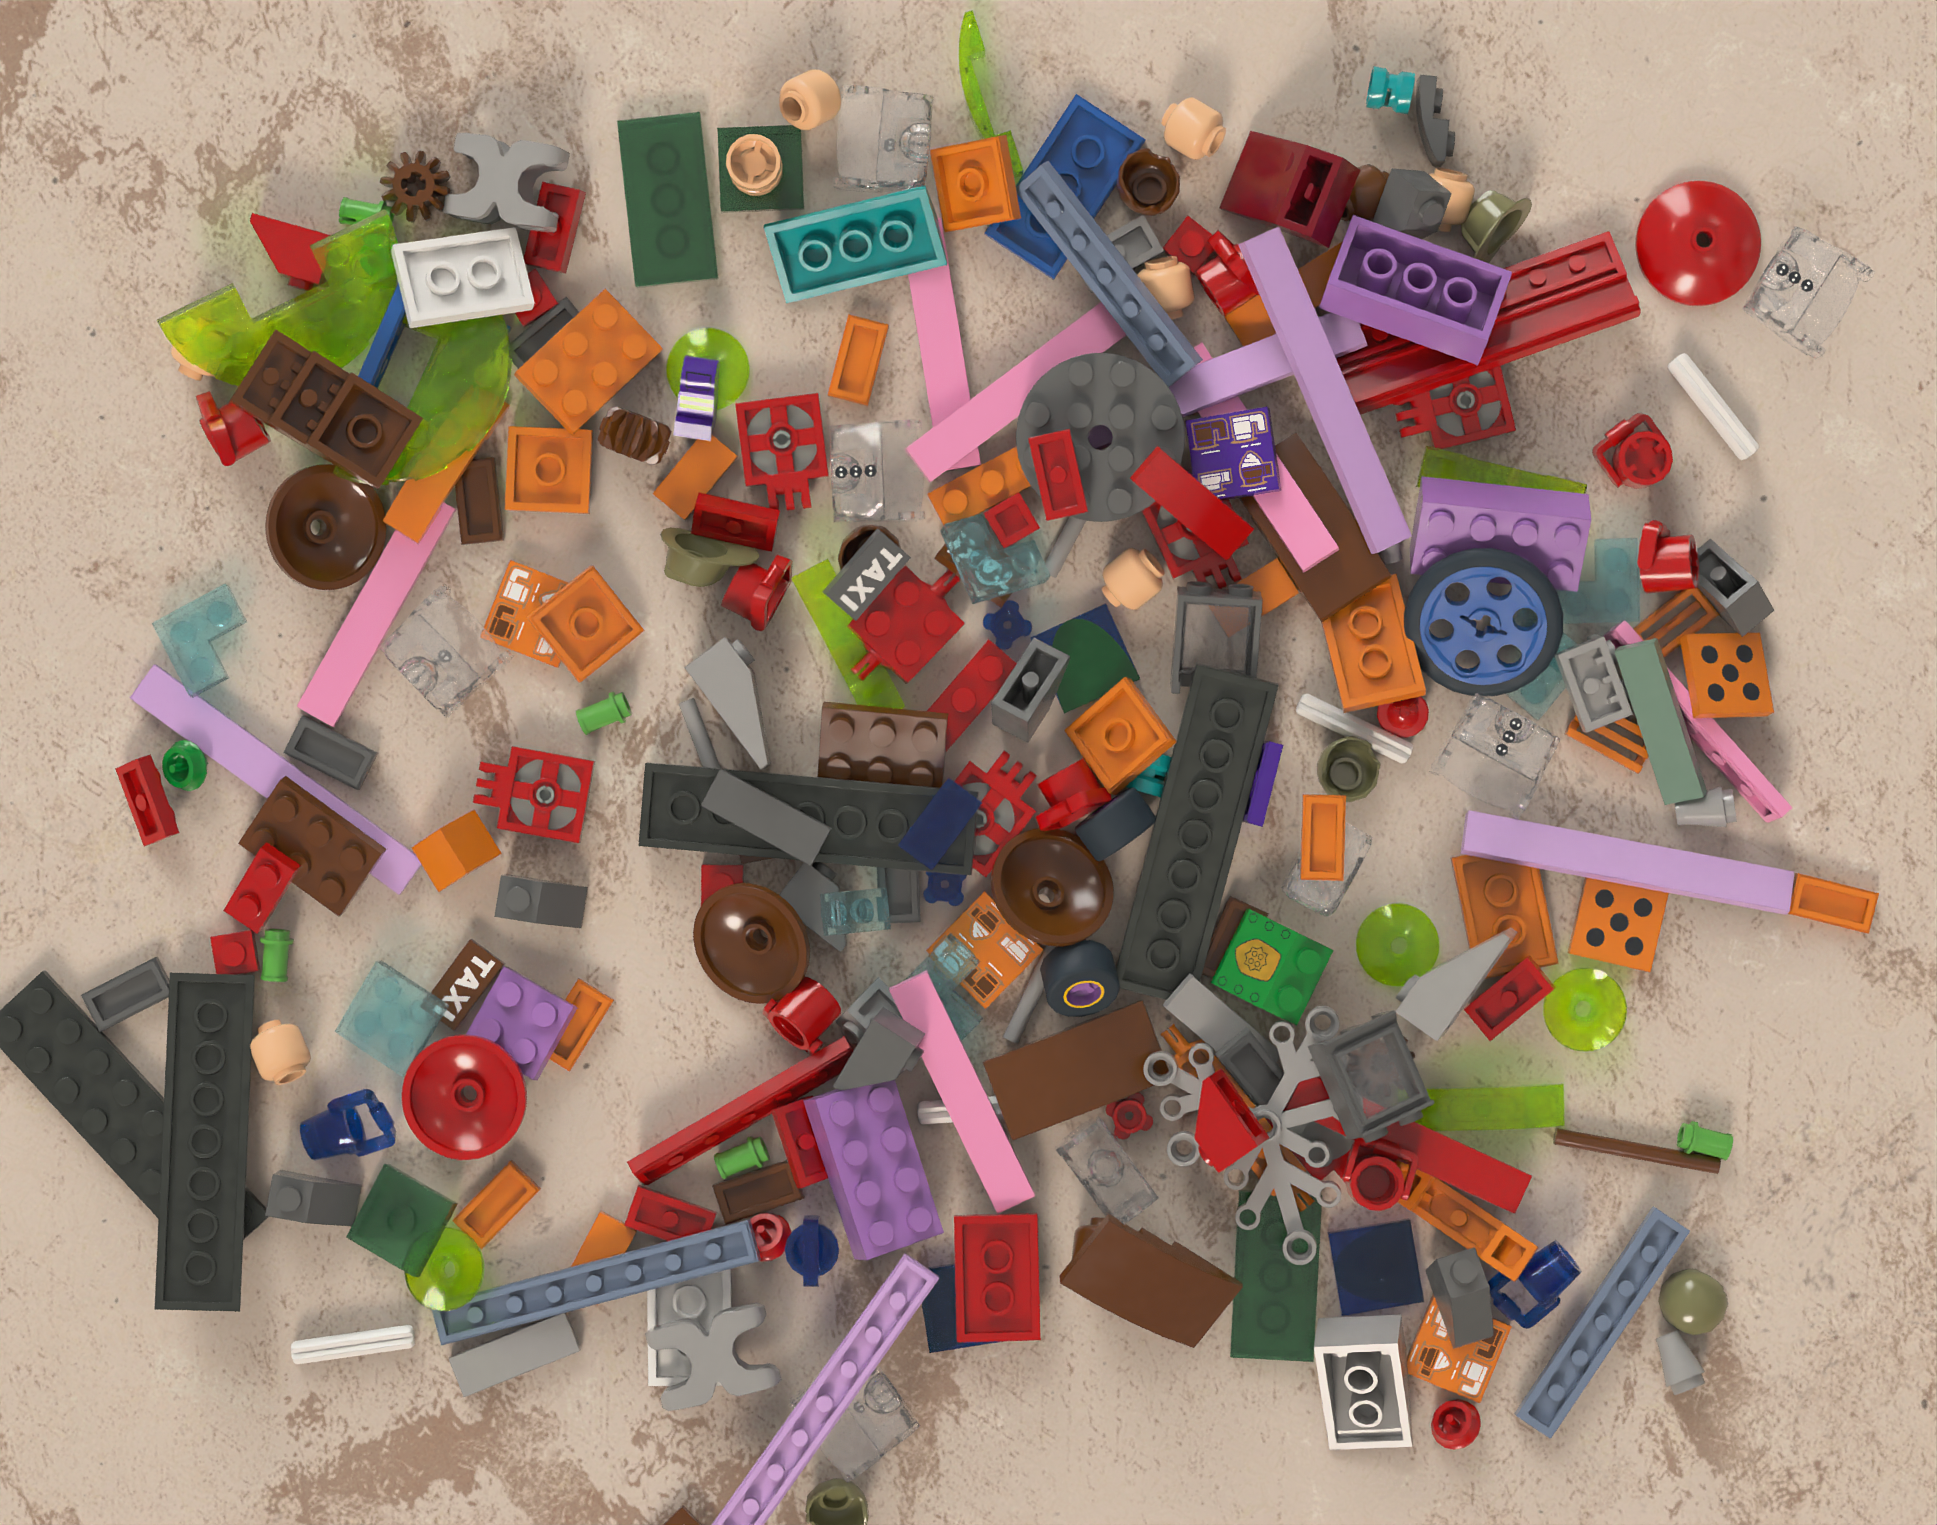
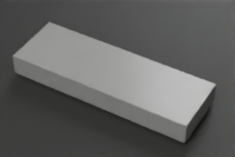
M1190 973L1163 1004L1167 1010L1217 1052L1247 1027L1275 1062L1280 1058L1278 1049Z
M566 1312L548 1317L449 1357V1362L463 1397H466L579 1352L581 1347Z

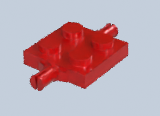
M905 565L856 621L853 619L847 625L862 641L867 652L850 669L851 672L856 675L867 664L868 666L857 676L863 682L880 664L891 669L905 684L909 683L965 624L949 608L944 598L961 581L957 575L944 586L943 584L954 574L947 569L931 586L921 581Z

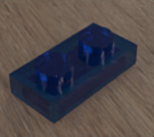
M949 777L898 846L930 870H933L983 802Z

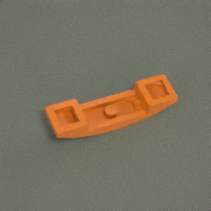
M1343 241L1298 269L1314 309L1320 306ZM1260 295L1255 296L1224 317L1243 347L1276 334Z
M474 383L454 408L417 462L388 510L383 522L419 544L441 511L442 504L484 441L489 439L510 405L477 383Z
M1394 1160L1393 1162L1402 1171L1405 1181L1409 1165ZM1418 1169L1415 1173L1408 1200L1399 1199L1398 1201L1399 1204L1436 1227L1466 1249L1475 1247L1480 1259L1514 1282L1517 1281L1539 1248L1438 1178Z

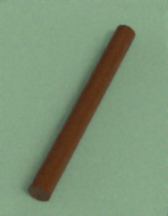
M1556 1128L1554 1133V1145L1718 1174L1720 1170L1721 1158L1692 1152L1687 1154L1681 1150Z

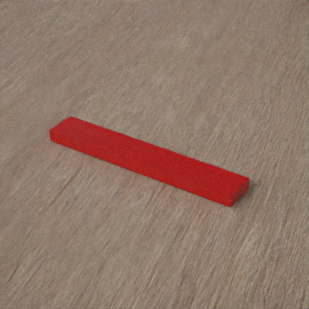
M843 1036L627 1161L632 1173L644 1186H648L772 1114L771 1109L795 1101L840 1075L855 1049Z
M1315 1077L1300 1081L1290 1097L1286 1109L1291 1110L1330 1099L1322 1079ZM1362 1097V1109L1366 1118L1387 1109ZM1333 1116L1314 1121L1346 1136L1340 1121ZM1399 1121L1386 1127L1388 1134L1381 1138L1400 1144L1401 1149L1415 1153L1419 1159L1418 1170L1511 1213H1516L1532 1175L1415 1121L1400 1126ZM1397 1159L1398 1161H1401V1162H1403V1163H1405V1164H1407V1165H1410L1409 1162H1406V1161H1402V1160Z

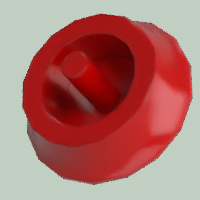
M1422 696L1379 705L1377 709V718L1380 726L1385 731L1400 738H1408L1418 734L1424 729L1429 716L1426 700Z
M762 1213L750 1219L761 1257L760 1261H772L780 1257L788 1249L791 1242V1228L788 1222L781 1215L774 1213Z
M1460 1399L1447 1401L1440 1405L1434 1412L1431 1422L1432 1435L1436 1442L1444 1448L1452 1450L1462 1449L1473 1443L1481 1427L1480 1414L1476 1407L1468 1401Z

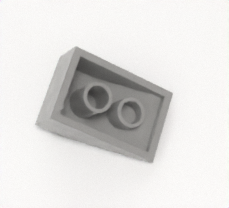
M724 637L684 668L760 769H765L771 764L755 673L749 666L755 659L741 641L737 639L732 643L730 639Z
M1510 927L1429 970L1421 977L1415 974L1412 978H1409L1396 996V999L1402 1003L1395 1012L1438 1041L1447 1033L1518 932Z
M1401 1314L1318 1318L1314 1352L1329 1450L1412 1447L1413 1436L1407 1355Z

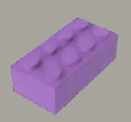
M1353 215L1319 308L1478 365L1489 340L1512 272Z
M1422 476L1409 548L1411 574L1423 575L1434 563L1453 553L1472 548H1494L1514 553L1532 562L1548 577L1556 590L1578 592L1591 525L1589 494ZM1495 577L1489 581L1491 583L1511 585L1509 580L1504 577Z
M895 1080L841 1091L834 1089L803 1100L854 1259L869 1260L944 1233Z

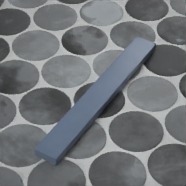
M749 1219L437 1302L430 1306L442 1346L760 1261L761 1257L751 1220Z

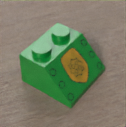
M1247 908L1211 983L1297 1026L1334 950Z

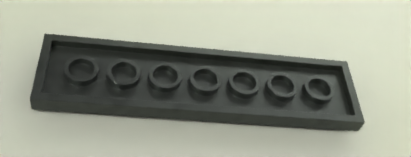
M1196 663L1156 814V822L1151 833L1116 966L1120 988L1167 1000L1189 973L1200 982L1276 698L1278 683Z
M645 763L638 846L799 860L700 806L720 769ZM724 769L832 828L814 862L972 875L979 791Z
M46 970L42 971L0 1010V1049L159 1219L164 1097L103 1032H99L96 1024ZM247 1187L245 1193L244 1239L269 1217L265 1216L266 1207Z
M170 972L154 1310L240 1312L252 1056L250 1044L253 1033L255 975Z

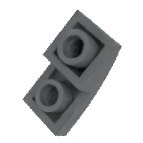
M1420 75L1416 81V114L1419 132L1432 166L1441 167L1445 162L1446 156H1453L1455 132L1448 131L1450 120L1433 118V113L1440 114L1443 100V88H1436L1437 76Z

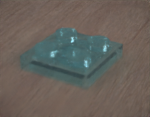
M380 960L375 962L335 1032L404 1077L415 1057L424 1049L449 1005Z

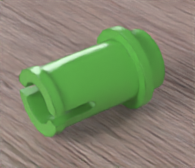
M343 197L339 209V223L375 229L376 234H381L382 231L389 232L391 230L394 214L391 212L392 207L387 206V203L384 201L374 204Z
M611 692L609 693V698L581 710H576L578 722L586 735L616 721H619L621 724L625 723L626 717L632 715L630 705L623 692L619 694Z
M265 929V935L260 937V942L264 943L260 979L271 982L288 981L289 945L294 943V939L290 938L289 930Z
M1695 1121L1690 1122V1124L1683 1123L1677 1136V1147L1683 1148L1684 1153L1687 1154L1696 1151L1727 1160L1733 1146L1732 1134L1699 1127L1698 1122Z
M750 1136L747 1137L746 1143L714 1154V1160L721 1177L726 1179L730 1175L755 1165L758 1168L763 1167L764 1162L770 1160V1156L762 1137L754 1139Z

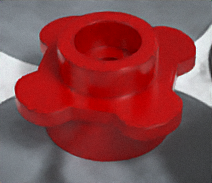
M1135 1093L1126 1099L1106 1105L1105 1111L1113 1119L1115 1124L1114 1134L1117 1138L1125 1140L1130 1137L1131 1133L1138 1132L1139 1130L1148 1131L1152 1127L1153 1118L1146 1113L1143 1105L1145 1098L1141 1093ZM1132 1112L1133 1118L1130 1120L1126 1119L1125 1114Z

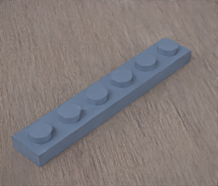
M1049 161L1041 164L1016 187L1019 197L1168 387L1176 383L1203 360Z
M1654 1206L1651 1208L1514 1414L1548 1438H1552L1690 1230Z

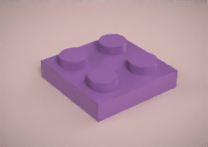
M504 966L466 1034L484 1037L500 1045L513 1057L522 1074L532 1080H538L578 1007L513 969Z

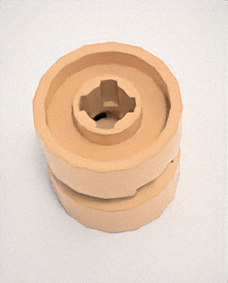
M748 134L738 138L730 146L727 153L726 166L733 184L741 192L752 196H761L771 192L778 186L783 175V163L777 147L770 139L758 134Z

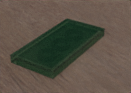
M693 112L617 121L635 287L644 288L719 279L701 113Z
M1238 1190L1237 1209L1240 1205L1247 1202L1253 1190ZM1270 1194L1261 1210V1219L1256 1228L1244 1230L1236 1223L1234 1278L1243 1283V1288L1232 1300L1230 1358L1314 1362L1322 1206L1314 1196L1309 1194L1314 1199V1202L1309 1206L1297 1194L1307 1207L1302 1212L1299 1211L1303 1228L1315 1237L1317 1243L1316 1254L1307 1264L1295 1265L1284 1256L1283 1242L1287 1236V1231L1277 1196L1273 1197ZM1246 1209L1240 1213V1218L1244 1223L1249 1224L1256 1220V1214L1252 1210ZM1298 1238L1292 1242V1247L1296 1252L1301 1253L1307 1250L1308 1243L1304 1239Z

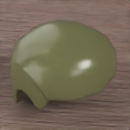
M1349 736L1333 741L1321 752L1317 762V776L1319 783L1328 795H1346V802H1353L1366 798L1376 787L1381 764L1371 749V743L1367 740Z
M1685 1269L1673 1273L1662 1285L1658 1300L1665 1320L1676 1329L1694 1336L1712 1332L1724 1319L1728 1307V1298L1724 1292V1287L1717 1280L1697 1269Z
M833 1478L819 1483L807 1495L805 1512L807 1513L806 1522L808 1524L867 1525L869 1510L867 1499L861 1489L852 1481Z

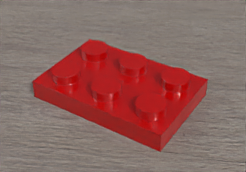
M1038 1214L954 1215L957 1342L1041 1340Z

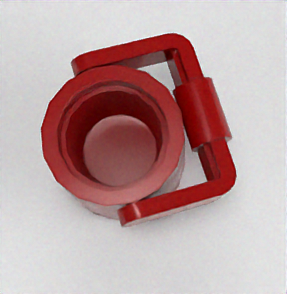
M1217 230L1207 241L1214 248L1218 256L1197 269L1195 275L1211 302L1225 317L1260 294L1237 243L1234 245L1223 233Z
M210 391L195 396L202 416L199 420L201 427L224 466L233 465L239 459L271 442L263 422L238 406L229 402L218 408Z
M1637 413L1627 421L1625 419L1620 421L1604 434L1605 438L1596 444L1592 450L1594 458L1617 488L1622 484L1634 489L1647 488L1663 480L1670 472L1673 463L1669 442L1651 417L1643 413ZM1641 423H1644L1649 430L1631 435L1634 429ZM1618 445L1612 457L1611 467L1603 453L1612 446Z
M1652 520L1649 523H1645L1637 560L1644 591L1646 593L1698 588L1700 576L1699 558L1694 536L1691 534L1670 537V530L1662 522Z
M776 555L768 570L755 563L740 566L723 597L721 606L751 621L753 629L763 631L770 623L787 588L792 582V560Z
M1081 758L1037 784L1051 808L1040 813L1035 818L1041 831L1061 829L1111 801V794L1106 788L1100 787L1084 758Z
M805 976L801 983L791 993L786 994L780 999L778 1003L772 998L763 1008V1015L770 1021L774 1029L791 1045L804 1050L810 1056L819 1051L823 1046V1042L819 1037L841 1014V1007L834 996L820 983Z
M1357 1138L1351 1146L1342 1180L1346 1181L1348 1194L1354 1202L1368 1210L1382 1211L1391 1208L1399 1199L1408 1200L1419 1159L1415 1153L1401 1149L1400 1144L1382 1138L1365 1143L1363 1138ZM1359 1147L1371 1150L1372 1153L1377 1154H1369L1356 1160ZM1387 1158L1399 1159L1410 1163L1405 1181L1400 1168L1395 1162Z

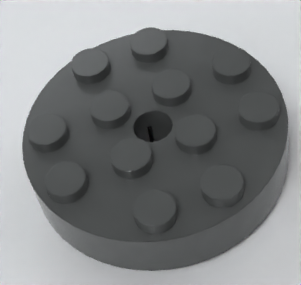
M1090 353L1059 363L1035 383L1019 413L1016 430L1018 458L1028 482L1040 497V489L1028 438L1070 429L1088 512L1071 515V517L1093 522L1115 521L1137 514L1152 505L1155 500L1135 484L1130 477L1157 446L1178 464L1182 462L1185 446V427L1175 396L1155 372L1136 360L1110 353ZM1099 425L1108 427L1113 436L1112 443L1104 450L1094 448L1088 439L1091 430Z

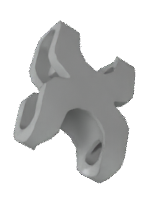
M456 134L454 151L476 161L479 166V178L475 187L469 192L446 195L443 213L457 219L483 224H494L502 218L505 222L525 230L556 231L559 215L555 212H550L544 207L537 206L533 200V186L536 179L545 172L566 170L570 156L569 152L557 146L526 140L515 142L509 147L506 143L497 141L488 135Z
M752 1303L720 1310L714 1316L709 1332L706 1331L698 1320L692 1318H683L661 1324L645 1333L646 1341L651 1349H678L687 1355L692 1364L691 1375L687 1380L669 1386L664 1390L660 1398L662 1408L673 1411L706 1404L713 1397L717 1382H720L729 1394L735 1396L754 1393L777 1385L782 1379L780 1371L775 1365L771 1363L749 1365L742 1361L735 1351L737 1336L763 1323L766 1317L765 1306L760 1303Z

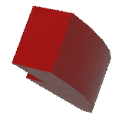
M1158 446L1130 477L1135 484L1226 561L1254 530L1241 516Z

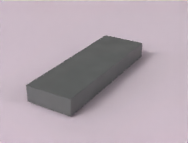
M722 768L719 770L700 805L810 866L813 865L832 830L831 827Z

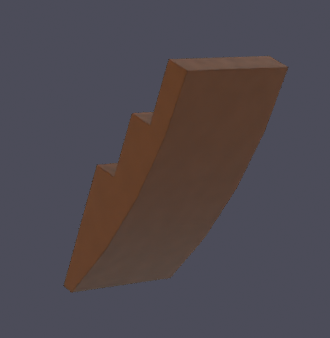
M276 329L229 400L266 425L377 490L381 487L423 420L421 416L351 372L349 374L314 350L312 352Z
M1295 432L1275 445L1276 454L1324 524L1339 550L1303 573L1254 497L1247 496L1239 499L1251 515L1254 524L1275 552L1276 557L1322 623L1392 576L1378 553L1371 554L1359 524Z
M1141 1000L1067 1027L1060 1032L1027 1043L1020 1048L984 1060L983 1065L1013 1141L1155 1086L1146 1079L1143 1069L1148 1056L1153 1052L1162 1051L1144 1001ZM1157 1060L1153 1065L1155 1072L1163 1075L1169 1071L1167 1062L1164 1060Z
M1109 1213L1059 1275L1060 1284L1092 1303L1137 1326L1192 1348H1195L1243 1288L1242 1282L1178 1242L1174 1241L1170 1245L1143 1227L1136 1231Z

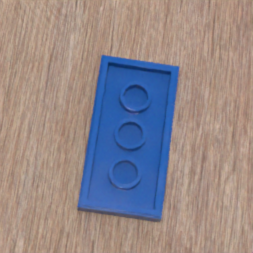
M1076 94L1016 184V187L1041 164L1049 161L1089 214L1095 219L1117 185L1120 166L1128 154L1141 149L1146 139ZM1017 194L1021 218L990 224L984 235L1054 280L1068 259Z

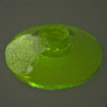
M715 328L696 329L681 337L671 349L667 359L666 373L670 388L677 398L685 355L719 360L717 410L728 407L744 392L749 380V360L742 345L729 333Z
M1402 903L1387 904L1372 911L1362 922L1356 937L1357 957L1366 973L1376 981L1389 986H1404L1409 978H1412L1415 974L1421 977L1433 968L1439 953L1438 933L1431 919L1418 908ZM1400 937L1406 941L1407 947L1404 952L1398 954L1392 950L1391 944L1394 939Z
M1577 968L1559 976L1553 982L1556 988L1544 998L1543 1017L1551 1035L1565 1047L1585 1052L1601 1049L1615 1040L1623 1029L1627 1016L1626 999L1618 983L1606 973L1592 968ZM1580 1001H1586L1590 1005L1589 1013L1583 1017L1578 1016L1575 1010L1576 1005Z
M439 1227L423 1233L414 1241L406 1256L404 1274L407 1287L413 1297L429 1309L451 1311L463 1307L475 1297L483 1282L484 1259L479 1246L467 1233L456 1228ZM451 1261L455 1266V1273L453 1276L448 1277L445 1273V1266Z

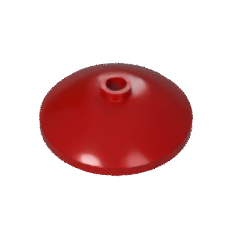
M1688 181L1665 190L1646 208L1636 231V257L1644 277L1662 296L1682 305L1708 306L1733 296L1749 281L1760 258V229L1753 211L1737 193L1714 182ZM1698 233L1708 235L1710 239L1708 247L1703 248L1697 244L1696 236Z
M452 1035L427 1046L415 1057L409 1066L402 1086L403 1112L414 1135L433 1152L457 1160L479 1159L501 1149L517 1133L524 1119L527 1107L526 1083L516 1061L500 1045L476 1035ZM465 1086H471L476 1090L477 1096L475 1100H469L465 1097Z

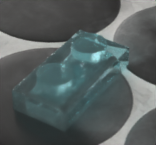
M887 888L820 894L824 936L891 929Z

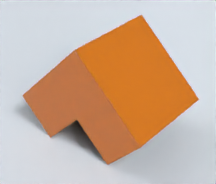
M475 809L441 827L412 847V850L438 892L502 854Z

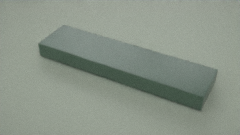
M1658 638L1619 646L1614 652L1664 805L1704 797L1707 789Z

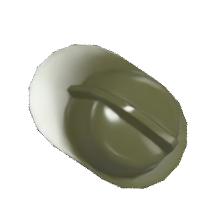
M1489 190L1471 205L1466 221L1461 224V232L1463 238L1475 252L1473 258L1486 263L1492 260L1500 247L1518 231L1526 220L1532 207V202L1529 198H1523L1516 202L1503 194Z
M666 528L660 534L662 541L668 546L664 568L665 575L670 579L690 586L705 587L713 585L722 579L730 566L750 565L757 562L760 556L755 548L691 534V531L682 528Z

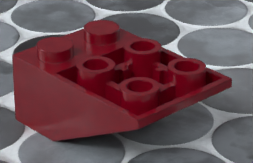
M1250 131L1219 208L1271 228L1280 227L1282 232L1329 248L1361 170L1345 158L1294 141Z

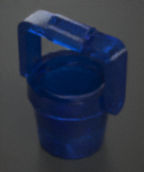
M363 1089L333 1099L327 1105L328 1110L306 1119L300 1124L303 1146L308 1156L314 1161L344 1154H356V1156L360 1157L391 1147L396 1141L395 1122L384 1103L379 1102L375 1093L370 1089ZM365 1103L378 1128L384 1133L366 1140L364 1126L356 1109V1106Z
M819 1215L804 1216L803 1224L793 1229L786 1240V1260L794 1271L803 1276V1287H819L820 1276L830 1271L838 1259V1239L830 1228L819 1223Z
M1554 1240L1533 1255L1518 1278L1539 1304L1524 1315L1521 1312V1308L1506 1293L1500 1291L1511 1279L1498 1272L1488 1281L1490 1295L1494 1299L1493 1305L1509 1320H1515L1525 1329L1531 1328L1560 1304L1561 1299L1559 1295L1582 1271L1568 1251L1558 1241Z

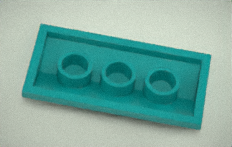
M926 185L764 224L763 227L786 304L947 265L938 218Z

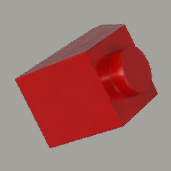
M252 213L250 223L278 273L289 278L287 285L307 292H312L313 286L325 288L338 240L332 235Z
M1222 1068L1202 1081L1194 1137L1199 1144L1198 1150L1202 1159L1209 1166H1214L1217 1172L1220 1173L1270 1138Z

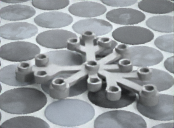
M1317 1006L1308 1013L1305 1022L1307 1034L1297 1052L1293 1043L1295 1036L1293 1025L1288 1021L1279 1020L1271 1026L1269 1032L1270 1040L1277 1046L1284 1075L1268 1104L1259 1105L1253 1109L1250 1108L1258 1121L1261 1118L1270 1119L1273 1123V1129L1266 1132L1270 1137L1269 1139L1231 1164L1224 1172V1182L1229 1188L1233 1190L1244 1188L1249 1180V1171L1263 1148L1267 1167L1247 1202L1238 1207L1235 1220L1237 1225L1244 1230L1256 1228L1261 1219V1210L1271 1192L1275 1189L1287 1231V1236L1283 1242V1253L1286 1259L1295 1265L1309 1263L1316 1254L1317 1243L1315 1237L1303 1228L1291 1184L1314 1196L1318 1203L1325 1208L1335 1207L1340 1202L1342 1194L1341 1188L1337 1183L1333 1181L1322 1182L1285 1161L1279 1145L1281 1144L1301 1155L1310 1166L1315 1168L1324 1166L1329 1160L1330 1150L1324 1142H1311L1288 1128L1331 1116L1339 1120L1331 1100L1327 1099L1283 1111L1300 1081L1320 1076L1308 1046L1330 1040L1338 1032L1339 1017L1328 1006ZM1319 1015L1328 1016L1331 1020L1330 1027L1325 1030L1318 1029L1314 1022L1315 1018ZM1279 1026H1285L1290 1031V1037L1285 1041L1278 1040L1274 1035V1030ZM1197 1043L1189 1052V1061L1196 1068L1198 1078L1180 1069L1175 1057L1169 1052L1156 1051L1146 1059L1143 1070L1146 1079L1151 1084L1165 1086L1172 1083L1190 1093L1185 1096L1169 1094L1164 1097L1160 1105V1112L1167 1120H1178L1183 1114L1199 1109L1202 1081L1215 1073L1212 1064L1214 1050L1210 1045ZM1197 1049L1208 1051L1210 1058L1206 1063H1198L1194 1059V1052ZM1343 1055L1340 1058L1342 1059L1343 1065L1346 1069L1347 1058L1345 1055ZM1157 1060H1164L1168 1063L1169 1071L1166 1074L1161 1075L1155 1072L1153 1065ZM1354 1089L1358 1097V1100L1361 1106L1363 1107L1362 1097L1360 1093L1356 1089ZM1176 1100L1181 1106V1111L1178 1114H1169L1165 1109L1166 1102ZM1177 1132L1168 1142V1157L1178 1166H1190L1200 1156L1199 1144L1194 1139L1195 1134L1192 1132ZM1181 1140L1189 1141L1193 1147L1192 1152L1186 1155L1181 1154L1177 1150V1143ZM1314 1147H1320L1324 1150L1325 1157L1321 1161H1314L1310 1158L1309 1151ZM1231 1170H1241L1245 1177L1241 1183L1231 1182L1228 1176ZM1324 1188H1333L1337 1193V1197L1333 1201H1325L1321 1197V1191ZM1246 1209H1250L1256 1214V1220L1249 1224L1244 1223L1240 1218V1213ZM1298 1238L1304 1239L1308 1243L1307 1250L1301 1253L1296 1252L1292 1247V1242Z

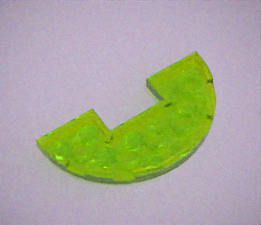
M384 209L310 245L327 282L254 318L250 317L236 287L231 283L157 319V322L170 343L188 362L214 375L216 379L231 385H240L275 329L312 352L314 350L335 365L343 368L370 344L369 339L380 326L396 289L397 274L391 250L392 246L398 244L389 214Z
M405 314L402 323L405 327L409 328L407 316ZM503 314L409 328L435 338L438 341L407 407L421 416L423 420L382 485L410 479L417 481L448 468L446 465L461 456L466 450L470 452L486 435L503 406L511 379L512 356L510 355L509 330ZM337 466L333 471L337 477L367 484Z

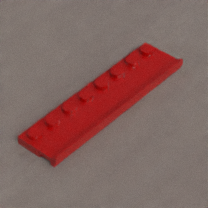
M1604 232L1503 268L1511 271L1512 275L1478 365L1359 323L1368 346L1336 358L1359 414L1368 413L1639 317L1641 314L1640 302L1632 290L1627 278L1626 269L1610 232Z

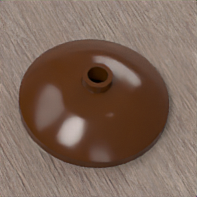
M332 464L305 467L284 480L275 491L269 503L265 522L267 544L276 564L293 581L317 590L342 589L361 580L378 561L386 539V523L383 522L385 512L381 500L372 486ZM314 520H317L320 524V530L316 535L311 531V523Z
M1040 828L1025 831L1012 838L1002 848L992 868L991 890L997 909L1014 930L1034 942L1048 946H1068L1086 940L1100 929L1111 911L1114 887L1105 861H1096L1080 837L1060 829L1041 831ZM1039 894L1046 895L1050 903L1042 901L1039 898Z
M751 883L728 885L707 898L696 915L693 928L696 955L707 976L728 995L744 1002L764 1004L768 1003L772 998L775 1001L782 999L786 994L791 993L803 980L810 961L808 934L798 913L779 894L766 887ZM760 929L766 933L768 938L761 934Z

